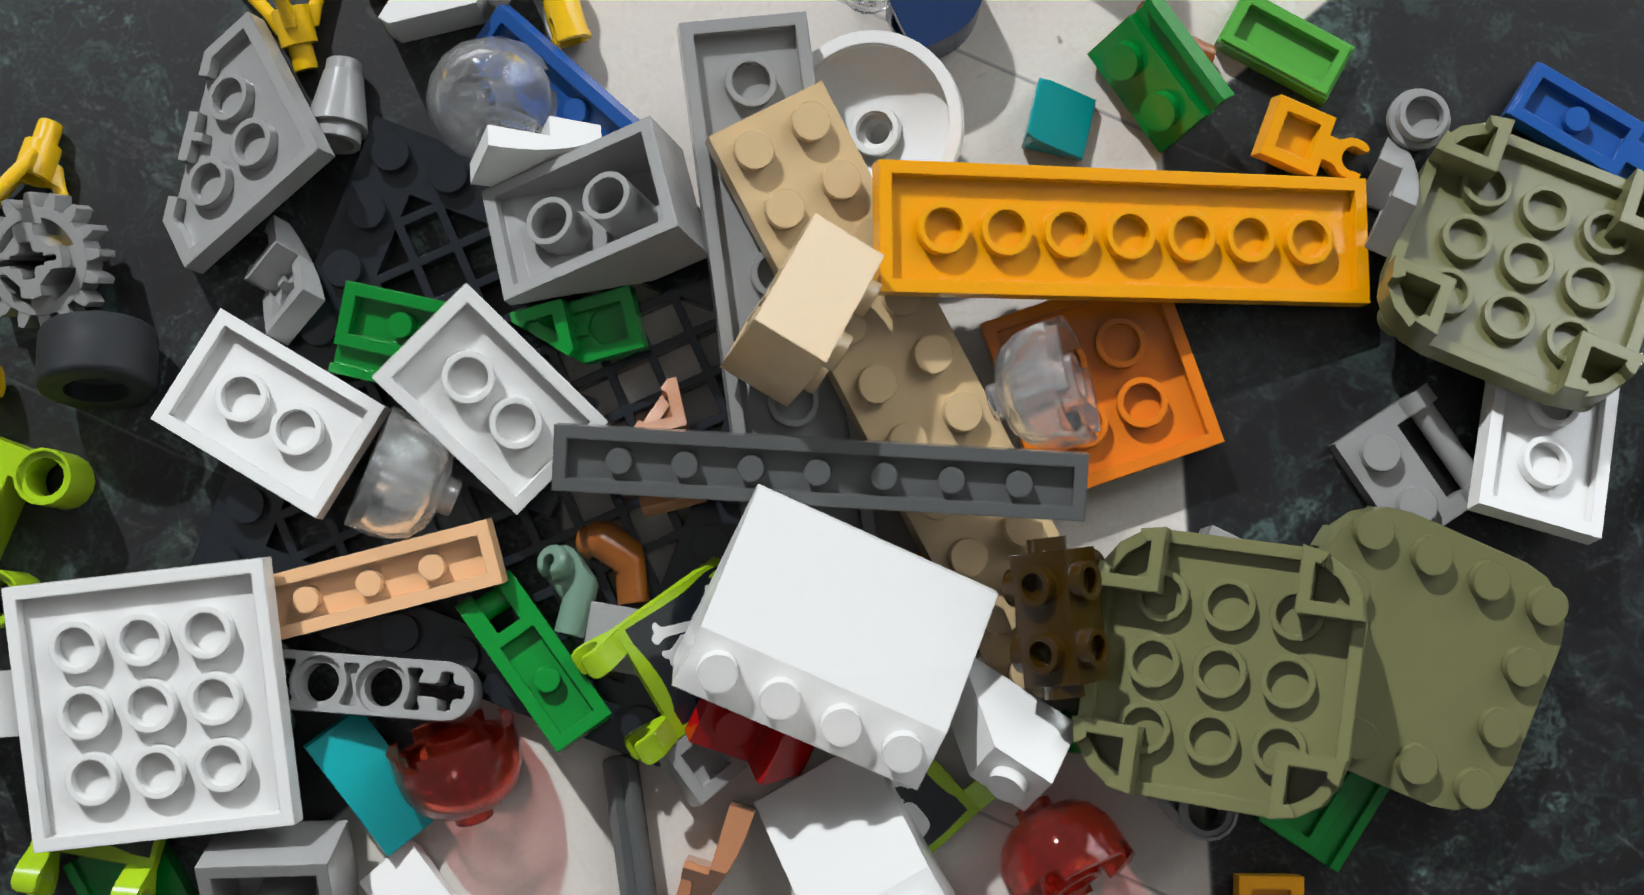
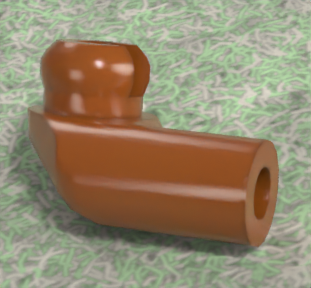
M597 520L591 525L583 526L576 536V548L583 558H595L614 570L618 605L649 602L646 560L642 544L614 522Z

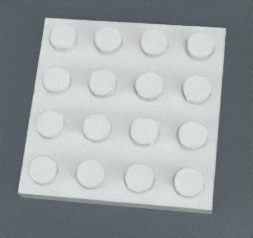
M271 556L19 585L1 589L34 853L290 826L303 820Z

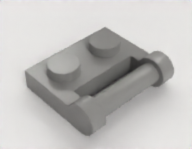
M1427 383L1407 393L1329 445L1328 448L1368 506L1391 507L1413 512L1444 526L1467 510L1474 461L1433 404L1438 398ZM1409 417L1416 423L1460 487L1447 497L1397 426Z

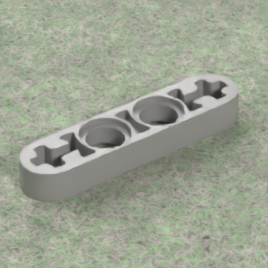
M283 649L285 673L291 674L289 678L290 687H287L288 697L291 693L289 706L292 711L454 723L462 722L473 716L480 707L483 697L482 683L478 675L469 667L449 661ZM324 664H330L338 674L339 685L337 691L331 698L325 701H317L308 690L310 674L315 668ZM385 669H393L402 680L401 694L389 706H380L371 695L372 681L379 672ZM418 670H423V673L419 679L417 672ZM451 674H454V684L463 686L465 690L463 699L452 700L450 710L446 711L447 705L445 700L435 697L418 696L420 692L419 683L437 686L448 685ZM416 701H418L419 709L413 710Z

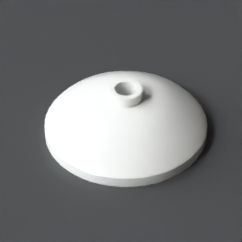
M863 30L839 36L825 43L812 53L816 83L822 81L871 175L872 164L878 159L957 162L964 137L963 104L957 85L950 72L929 49L919 42L898 33L883 30ZM880 123H887L889 127L888 138L881 144H874L871 139L873 128Z

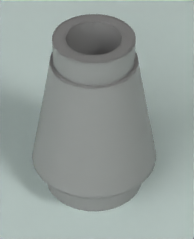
M331 56L326 59L325 69L322 72L310 107L334 154L341 155L358 152L361 148V141L365 140L369 134L363 76L364 65L359 60L348 56Z

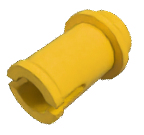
M541 0L553 38L552 43L559 49L574 47L592 38L580 0Z

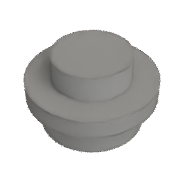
M1422 88L1410 89L1400 94L1391 103L1386 114V126L1391 138L1399 146L1410 151H1426L1435 147L1447 130L1449 131L1451 124V115L1446 101L1439 94Z

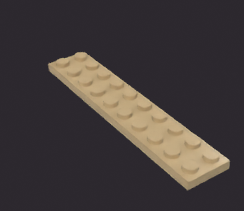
M822 81L709 136L704 143L774 276H776L796 239L815 213L873 248L872 175ZM877 296L862 319L854 314L852 315L844 332L851 335L853 340L839 365L833 372L828 370L827 376L861 440L1014 448L936 297ZM899 511L925 559L997 591L998 597L978 648L976 658L1040 700L1045 699L1044 687L1025 688L1023 673L1016 671L1012 665L1010 645L1012 639L1018 634L1015 608L1008 605L1003 596L1002 579L1005 572L1010 569L1009 555L1027 553L1026 540L1060 536L1053 521Z

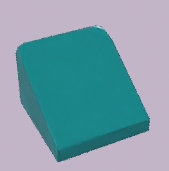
M1039 78L1034 90L1021 148L1082 161L1096 100L1052 80Z

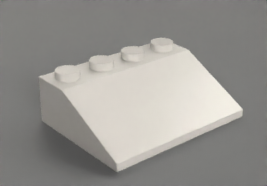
M758 484L674 655L672 686L918 790L948 732L998 593L996 590Z

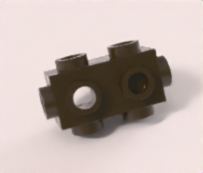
M1066 536L1026 540L1027 553L1009 555L1010 569L1005 572L1002 579L1003 596L1008 605L1015 608L1018 634L1012 639L1010 645L1012 665L1016 671L1023 673L1025 688L1044 687L1045 700L1085 696L1084 684L1110 679L1108 666L1110 643L1104 632L1100 601L1102 578L1098 568L1100 559L1104 560V557L1098 550L1094 549V546L1067 549Z

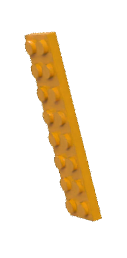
M878 159L872 164L873 249L885 255L874 275V280L882 284L877 296L1360 307L1370 304L1369 249L1364 247L1368 239L1366 179L891 159Z

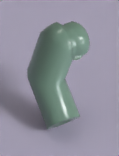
M549 545L539 553L537 568L541 576L547 579L562 599L554 632L563 636L584 640L591 601H595L598 592V580L575 549L567 545Z

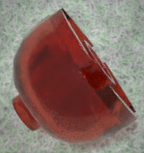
M498 708L501 720H485L483 710L477 709L473 716L462 722H428L411 730L414 743L405 747L402 751L399 749L397 740L388 747L385 757L392 779L406 803L421 816L443 822L455 821L458 827L474 826L492 817L494 814L493 807L503 802L516 786L523 760L520 735L514 715L510 711Z
M1045 795L1037 798L1025 811L1019 809L1016 812L1015 816L1019 824L1005 838L999 857L1000 876L1008 895H1087L1093 891L1090 884L1101 875V869L1104 868L1111 879L1133 860L1136 853L1121 828L1102 809L1089 801L1074 798L1065 799L1053 804L1050 797Z

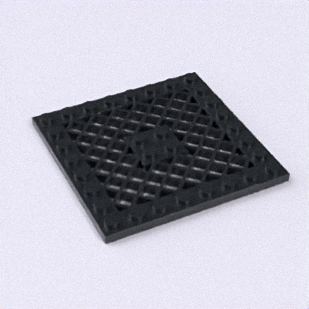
M375 116L314 263L322 285L325 302L288 346L284 343H281L282 345L328 372L329 364L334 362L337 349L334 339L346 280L387 288L416 275L425 297L447 302L462 286L437 296L426 270L456 257L467 280V284L488 303L484 292L501 285L498 270L478 279L467 255V252L492 242L481 191L490 187L470 183V162L474 155L473 152ZM414 201L428 205L410 213ZM450 214L486 228L460 239ZM440 218L450 244L420 256L409 231ZM400 238L409 262L386 271ZM707 258L654 281L637 283L662 293L639 303L641 316H646L673 304L685 332L653 346L646 333L650 350L630 355L615 363H611V360L600 362L603 368L572 382L560 357L561 351L543 340L544 346L535 349L545 360L550 358L554 369L578 392L608 380L620 405V409L603 416L608 421L606 425L613 426L626 420L628 426L634 427L637 423L635 415L653 408L662 393L658 391L630 404L618 375L650 362L658 383L662 387L667 378L658 357L690 344L703 372L679 382L681 395L708 383L720 409V413L689 426L690 430L710 431L723 425L720 432H730L726 401L716 379L723 377L721 364L711 368L698 341L717 332L715 318L693 328L681 301L714 313ZM590 292L527 302L526 306L515 311L560 298L567 302L583 298L582 296ZM509 313L501 316L511 327L516 326L511 322ZM331 373L332 375L342 380L343 375ZM362 379L349 383V385L362 393L368 391L371 398L388 407L378 383ZM580 393L596 410L598 409L600 402L597 399ZM402 408L392 413L390 411L376 433L377 435L385 431L397 459L368 472L361 457L353 470L355 478L346 481L335 499L336 501L361 490L373 519L344 531L332 504L324 517L331 537L303 549L291 520L306 514V512L295 505L290 506V502L230 467L190 566L271 556L273 574L314 564L309 562V560L334 549H337L340 557L353 554L350 542L377 530L384 545L398 542L390 524L417 512H420L429 534L442 531L431 506L461 493L473 522L492 518L494 526H497L520 515L532 546L503 558L506 570L539 556V553L549 545L557 544L560 546L576 539L578 531L583 526L591 525L594 521L605 520L614 522L620 519L625 531L637 539L644 548L648 583L652 590L649 592L651 601L713 556L718 557L721 561L741 520L739 501L707 500L706 503L691 506L684 525L677 510L667 512L675 531L643 545L630 514L641 510L639 498L625 504L621 494H609L615 509L584 522L572 492L551 490V480L517 515L507 507L484 517L473 489L494 497L497 496L439 441L408 453L397 425L414 417ZM439 455L432 473L455 482L426 495L414 466ZM402 471L414 500L385 513L373 484ZM561 500H563L574 527L543 540L531 511L554 519ZM279 532L288 553L273 548ZM677 542L660 584L648 555ZM590 558L591 571L596 576L607 603L618 605L617 595L607 573L613 570L597 559ZM551 585L529 596L535 605L553 597L556 598L559 607L562 603V599ZM467 592L455 596L458 603H460L470 595ZM435 601L311 632L369 656L449 661L469 667L478 675L482 683V699L532 718L466 622L426 606ZM648 602L619 606L637 609L646 605ZM510 606L490 620V623L493 625L513 615L517 621L519 617ZM556 633L561 642L571 639V637ZM573 638L577 647L584 643V640ZM418 670L417 674L422 675L423 670ZM451 674L447 686L465 692L463 686L454 684V674ZM586 674L585 676L612 712L613 717L584 738L630 755L624 744L625 736L637 727L661 716L659 710L636 675L626 674L622 682L606 675L594 679ZM657 761L656 763H654V764H652V765H655V766H657V767H660V766H661V763H660L659 761Z

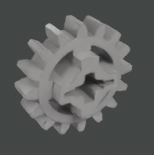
M24 192L23 200L5 199L2 201V208L6 217L0 216V297L2 299L0 302V317H17L18 327L40 328L44 321L58 314L86 311L84 306L102 307L105 300L96 289L99 284L114 283L115 277L102 269L103 262L115 258L116 252L115 250L102 249L100 247L99 240L104 238L109 232L106 225L87 224L92 216L93 209L85 205L72 204V196L53 193ZM56 256L55 260L46 261V258ZM46 261L44 265L34 267L35 262Z

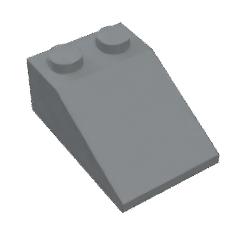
M651 116L645 117L481 191L504 301L509 305L654 281L708 258L703 226L683 149Z
M349 820L300 821L290 826L216 833L194 867L200 895H358V874Z

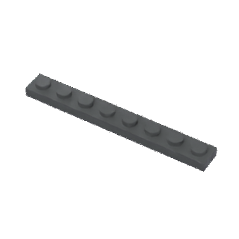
M557 423L554 424L551 490L749 502L757 485L760 484L808 506L1085 522L1089 454L1088 452Z

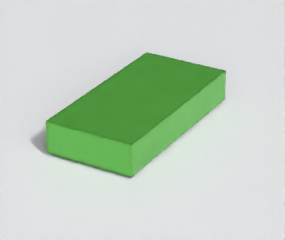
M1238 0L1214 44L1217 51L1320 106L1328 99L1355 49L1353 45L1268 0Z

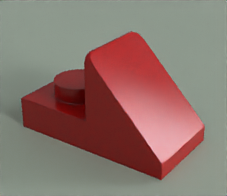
M703 698L699 699L685 728L689 742L747 761L756 782L764 786L802 774L815 748L810 744Z

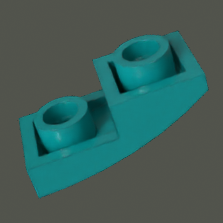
M344 715L303 746L340 797L347 803L380 849L388 857L441 816L366 716Z

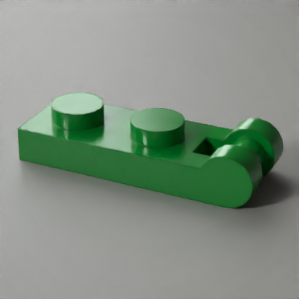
M508 569L506 570L507 582L496 585L476 600L470 595L454 607L558 755H560L613 717V714L587 677L578 671L570 653L513 573ZM511 606L519 620L498 634L490 620Z

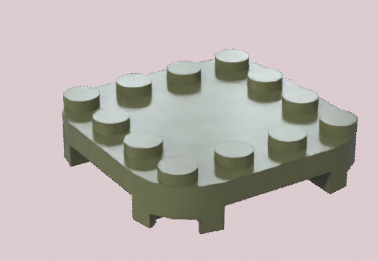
M1490 115L1485 123L1461 126L1452 132L1447 130L1418 173L1419 198L1416 208L1399 239L1395 242L1389 256L1386 258L1380 273L1377 291V302L1380 308L1377 313V323L1380 329L1387 335L1396 337L1398 341L1423 356L1543 405L1576 412L1591 410L1600 401L1614 393L1632 378L1644 360V354L1639 353L1644 339V171L1637 168L1627 179H1624L1512 135L1511 131L1515 120Z
M1367 506V508L1347 512L1330 525H1322L1310 546L1329 552L1354 574L1366 598L1368 630L1351 761L1347 771L1430 806L1454 811L1464 808L1479 810L1488 807L1495 799L1496 793L1500 790L1514 767L1559 653L1565 626L1564 619L1569 609L1566 595L1560 589L1553 587L1545 575L1528 563L1413 512L1391 507Z
M1168 527L1141 528V532L1120 541L1104 560L1100 559L1098 564L1102 578L1100 601L1104 632L1110 643V657L1108 661L1110 679L1084 684L1085 696L1080 697L1078 716H1072L1074 742H1077L1088 767L1105 782L1104 785L1127 794L1261 816L1267 819L1297 818L1325 807L1333 795L1342 787L1351 761L1368 630L1366 598L1354 574L1329 552L1305 544L1302 547L1171 530Z

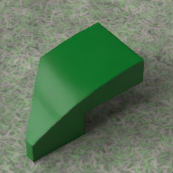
M630 285L570 302L560 298L509 313L512 323L585 365L650 350L636 292Z

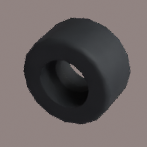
M101 310L74 311L58 314L44 321L38 330L35 385L41 395L55 403L81 409L117 410L134 407L150 400L158 389L159 338L155 329L141 319L122 313Z

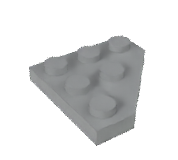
M248 11L204 51L198 75L207 79L199 112L189 111L177 159L186 163L179 195L178 197L168 196L162 220L184 268L201 274L207 271L336 157L265 20Z

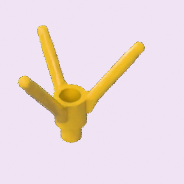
M247 0L266 20L275 35L278 36L281 49H288L294 73L319 68L312 44L318 42L315 27L320 26L322 7L325 0H310L308 4L296 5L290 4L289 0H274L277 9H274L266 0Z
M39 118L33 136L24 138L16 162L0 177V207L2 206L1 202L8 199L20 184H27L38 188H50L53 194L69 196L64 169L58 165L62 155V149L58 146L64 129L60 123L48 118Z

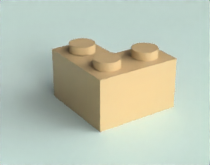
M815 213L796 239L768 290L747 318L720 367L786 407L794 401L803 389L814 394L828 370L833 372L839 365L853 340L851 335L844 332L852 315L854 314L862 319L877 297L882 284L874 280L873 277L885 255Z

